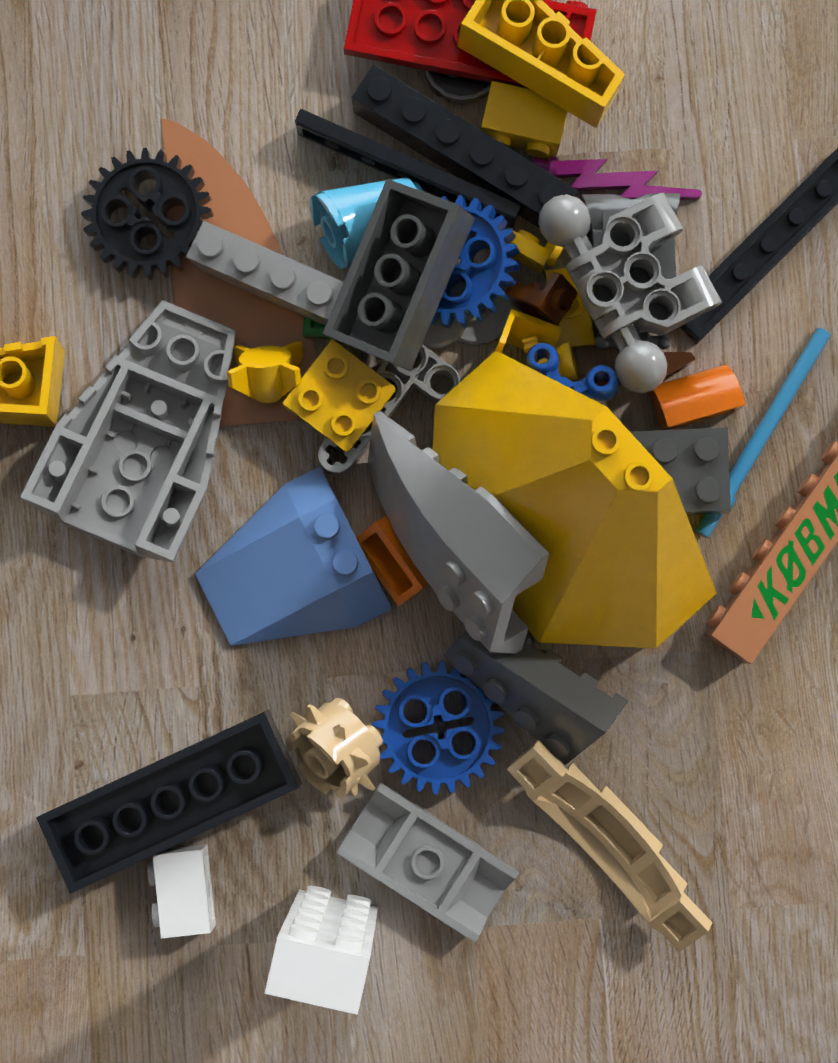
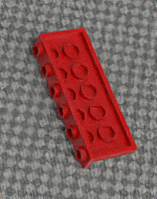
M353 0L344 44V55L491 83L495 81L527 88L457 47L461 23L476 0ZM542 0L555 13L559 11L570 21L569 26L582 39L588 38L591 41L597 9L588 8V5L580 1L561 3Z

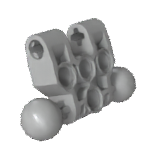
M664 193L653 195L610 216L600 245L595 248L592 247L586 236L591 224L588 207L579 198L565 194L553 197L544 204L539 213L538 224L540 231L551 244L565 247L571 259L565 267L582 297L584 307L593 318L604 340L612 338L619 350L615 360L617 379L625 388L632 392L646 393L655 390L662 384L667 375V360L665 354L657 345L648 341H641L635 326L641 330L662 336L719 306L722 303L703 265L671 279H666L661 275L660 262L649 251L668 242L683 231ZM616 231L623 232L630 238L631 243L624 247L618 246L611 240L610 234ZM635 267L643 268L649 275V281L646 283L634 281L630 276V269ZM599 285L606 286L611 290L613 299L608 302H601L595 298L592 289ZM659 303L665 306L669 314L668 319H655L650 314L649 305Z

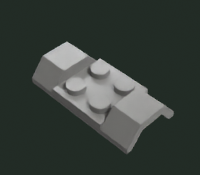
M380 783L336 852L475 943L483 930L487 918L502 894L519 874L518 870L485 850L484 847L383 783Z

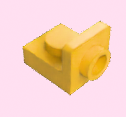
M519 230L518 233L513 231L516 238L509 244H516L520 249V253L511 257V259L540 275L546 264L554 267L564 247L548 242L544 248L539 245L540 240L533 234L525 230Z

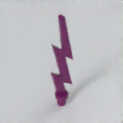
M550 156L549 160L533 158L534 164L557 178L578 177L571 185L578 191L627 189L621 196L629 199H635L650 193H680V200H699L702 196V191L698 189L646 185L658 171L597 173L606 163L607 159L558 161V157Z

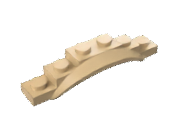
M539 740L510 764L507 770L525 788L527 796L579 844L623 892L654 930L661 932L679 952L709 932L712 925L711 920L684 893L688 883L659 854L663 844L607 785L598 790L574 763L565 768Z

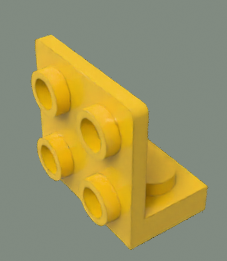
M332 339L301 378V384L290 392L282 404L296 418L300 417L343 451L349 452L372 423L373 414L382 410L395 393L396 388Z

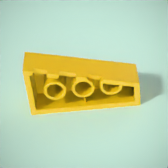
M476 0L461 23L457 47L595 128L598 127L616 98L625 76L588 38L582 39L569 26L570 21L559 11L555 13L542 0Z

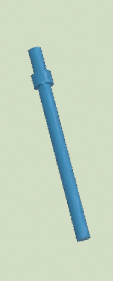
M822 328L815 330L729 473L731 509L737 500L734 497L831 337V334ZM723 514L704 515L695 532L709 539Z

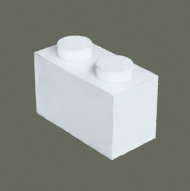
M208 845L168 848L153 855V861L148 862L147 873L149 885L156 886L157 902L152 903V921L154 927H160L161 939L211 933L216 926Z

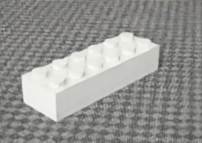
M307 886V891L299 889L277 936L264 994L358 1015L371 957L378 907L371 906V900L362 896L347 895V900L331 897V891L322 887Z

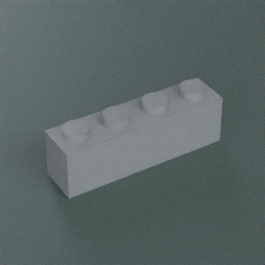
M203 221L186 256L200 271L324 326L327 324L344 283L337 278L206 221Z

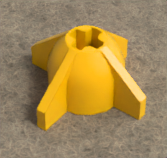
M297 340L283 347L261 346L250 349L240 344L234 346L235 361L239 366L227 371L228 387L258 402L273 403L281 400L301 384L300 368L298 367L304 357L301 341Z

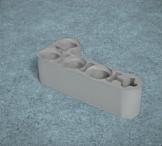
M423 344L418 353L421 363L411 371L384 361L376 373L395 386L397 394L392 401L385 404L381 412L392 418L413 389L436 404L447 393L439 394L431 388V381L436 376L445 375L452 380L454 388L460 383V376L457 370ZM371 430L368 433L362 434L356 442V444H359L357 449L352 447L349 452L344 451V456L347 459L344 464L337 461L333 466L330 465L331 458L328 452L331 449L338 452L341 448L328 438H325L319 448L318 458L326 472L333 476H343L353 470L370 447Z

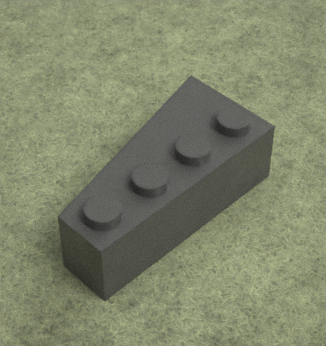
M465 630L444 656L453 663L460 673L465 674L484 691L490 700L496 702L515 719L521 728L527 730L533 737L539 740L564 765L568 764L604 735L628 703V700L618 693L610 697L595 687L598 680L584 672L580 677L561 665L562 657L552 650H538L530 644V636L527 634L523 648L518 653L489 652L480 641L474 640Z

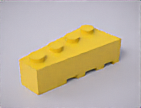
M56 336L41 338V341L26 344L21 342L4 344V347L0 348V423L56 426L65 349Z

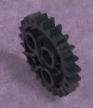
M143 148L141 159H136L132 152L128 150L126 163L122 164L116 157H112L114 170L110 172L100 167L99 171L104 178L102 182L89 181V184L96 193L95 195H83L84 201L92 209L82 211L81 215L85 220L93 223L84 227L83 230L87 236H97L91 241L90 246L95 251L104 249L100 255L104 263L115 259L113 268L118 273L122 272L128 265L129 275L134 279L138 276L140 269H143L148 280L153 279L155 269H159L164 277L167 278L169 277V265L174 264L178 270H184L181 259L187 256L203 223V219L214 216L211 208L203 206L211 201V197L208 192H199L205 186L201 177L192 179L195 171L190 164L181 169L182 161L178 155H175L167 163V156L162 149L159 150L155 159H152L147 148ZM148 179L157 181L156 187L150 193L142 194L138 192L139 186L143 181ZM128 190L149 212L153 211L159 222L174 233V237L168 239L150 219L145 216L143 217L136 206L122 196V191ZM175 206L185 208V214L181 219L177 221H169L167 219V213L171 208ZM117 208H128V216L125 220L118 223L111 222V215ZM153 234L158 237L157 243L153 248L148 250L139 248V243L144 236Z

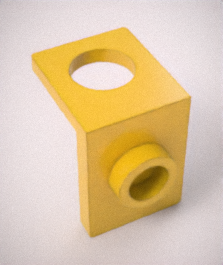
M511 308L495 350L502 353L505 343L524 349L522 339L537 335L539 343H547L555 347L562 328Z

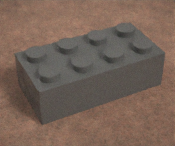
M386 179L322 334L411 371L475 218L460 205Z
M728 427L631 431L632 435L673 478L687 515L729 514L731 504Z

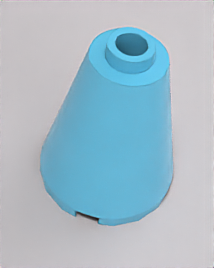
M408 177L391 179L423 192L419 183L412 182ZM385 181L320 191L310 197L309 206L314 226L321 224L325 235L319 239L329 258L339 269H347L351 266Z

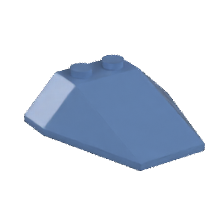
M321 466L284 484L195 573L230 646L355 628L392 610Z

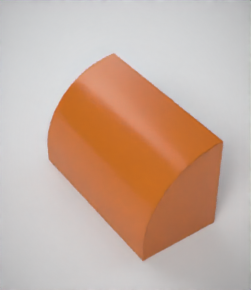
M726 364L663 382L655 390L649 391L661 430L683 427L737 411L746 405L738 380L732 369Z
M387 515L374 522L356 537L372 570L398 607L429 586V583L414 565L394 532Z

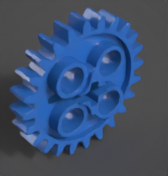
M458 195L455 204L460 205L475 219L458 257L460 263L457 266L455 265L431 322V325H435L441 316L442 324L446 328L451 327L454 318H457L463 328L467 327L469 315H473L479 322H482L481 310L485 307L495 314L497 310L493 300L498 298L507 301L508 297L502 288L504 286H516L515 280L508 273L520 270V265L517 261L510 259L518 255L520 249L516 244H509L516 236L512 229L504 230L508 222L503 215L495 218L496 211L490 204L482 210L481 202L478 198H474L467 207L466 200L462 195ZM445 196L441 198L448 201V199ZM472 233H477L475 237L469 239ZM482 249L491 250L490 256L485 262L480 264L474 263V257L477 252ZM466 282V289L460 296L450 297V290L456 283Z
M444 661L438 663L436 672H432L428 663L424 662L421 667V675L419 676L410 667L406 670L408 682L405 683L398 677H395L393 683L397 691L394 693L389 690H383L382 695L389 701L388 705L375 706V710L384 715L383 720L372 722L373 727L383 730L381 737L383 744L387 748L380 754V759L391 757L394 762L390 765L388 772L391 774L399 769L404 771L400 781L403 785L412 777L415 778V791L418 792L423 789L426 782L430 783L431 792L436 795L439 792L441 783L445 784L449 793H455L456 780H459L465 788H469L471 786L468 776L470 773L478 778H483L484 773L479 765L481 763L487 765L495 764L492 757L488 755L489 750L502 749L499 743L493 741V735L505 733V729L494 726L493 720L502 717L503 712L491 711L490 706L495 702L485 698L483 695L484 691L478 686L473 685V682L467 676L465 678L460 677V672L455 667L451 673H446ZM449 692L459 694L464 701L463 710L458 715L448 713L443 706V699ZM408 701H417L423 705L425 715L420 723H411L405 719L403 708ZM433 716H438L439 721L442 723L466 717L473 719L471 725L443 731V739H438L436 733L411 738L403 737L405 730L433 724ZM458 732L467 733L471 737L472 748L466 755H459L453 750L452 739ZM419 740L427 741L433 749L432 759L425 764L416 762L412 756V747Z

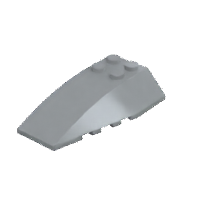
M162 300L131 336L129 344L119 356L115 355L105 367L106 371L96 383L84 391L79 397L78 404L56 424L20 496L21 500L67 527L139 557L174 563L208 490L228 382L227 371L230 370L236 330Z
M378 411L374 413L367 466L378 498L394 532L414 565L437 594L442 606L446 610L455 613L464 623L466 631L474 640L480 641L489 652L518 653L523 648L528 626L512 610L515 596L542 580L550 553L490 492L482 486L476 490L472 489L466 484L468 482L466 474L456 467L448 471L438 463V453L429 447L423 450L419 449L416 446L415 436L383 412Z

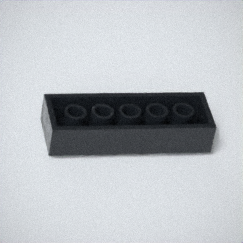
M266 710L36 817L67 889L71 894L296 790L301 786L302 781L270 710Z

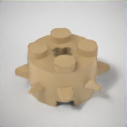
M335 698L331 703H324L318 709L309 704L306 707V719L291 712L290 715L298 727L286 738V747L288 751L295 749L296 754L301 760L296 767L311 785L324 794H327L332 789L336 791L338 798L344 797L347 793L356 796L358 794V783L372 791L375 789L367 774L380 763L378 747L383 744V739L377 729L371 725H364L353 714L350 705L340 698Z

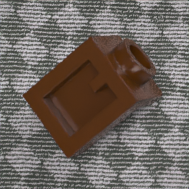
M557 272L552 274L545 287L535 282L525 285L515 281L516 286H508L505 291L507 297L522 313L557 326L564 315L570 310L577 296L575 288L563 274Z

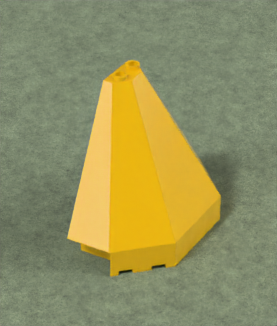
M496 350L435 404L433 451L439 454L438 463L448 471L456 467L466 474L468 480L466 484L472 489L476 490L482 486L490 492L550 553L542 580L516 595L512 608L528 626L527 633L535 642L656 649L717 594L673 478L607 406Z

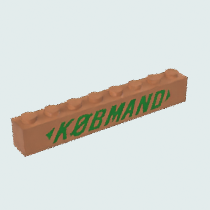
M836 440L828 446L821 456L820 460L825 464L818 474L814 475L811 473L799 487L797 493L802 496L794 508L787 506L776 520L774 525L779 529L770 541L765 538L754 551L751 558L756 562L746 574L742 571L732 582L728 590L732 593V596L724 607L720 604L717 605L705 622L709 629L704 636L742 663L752 664L838 542V442Z

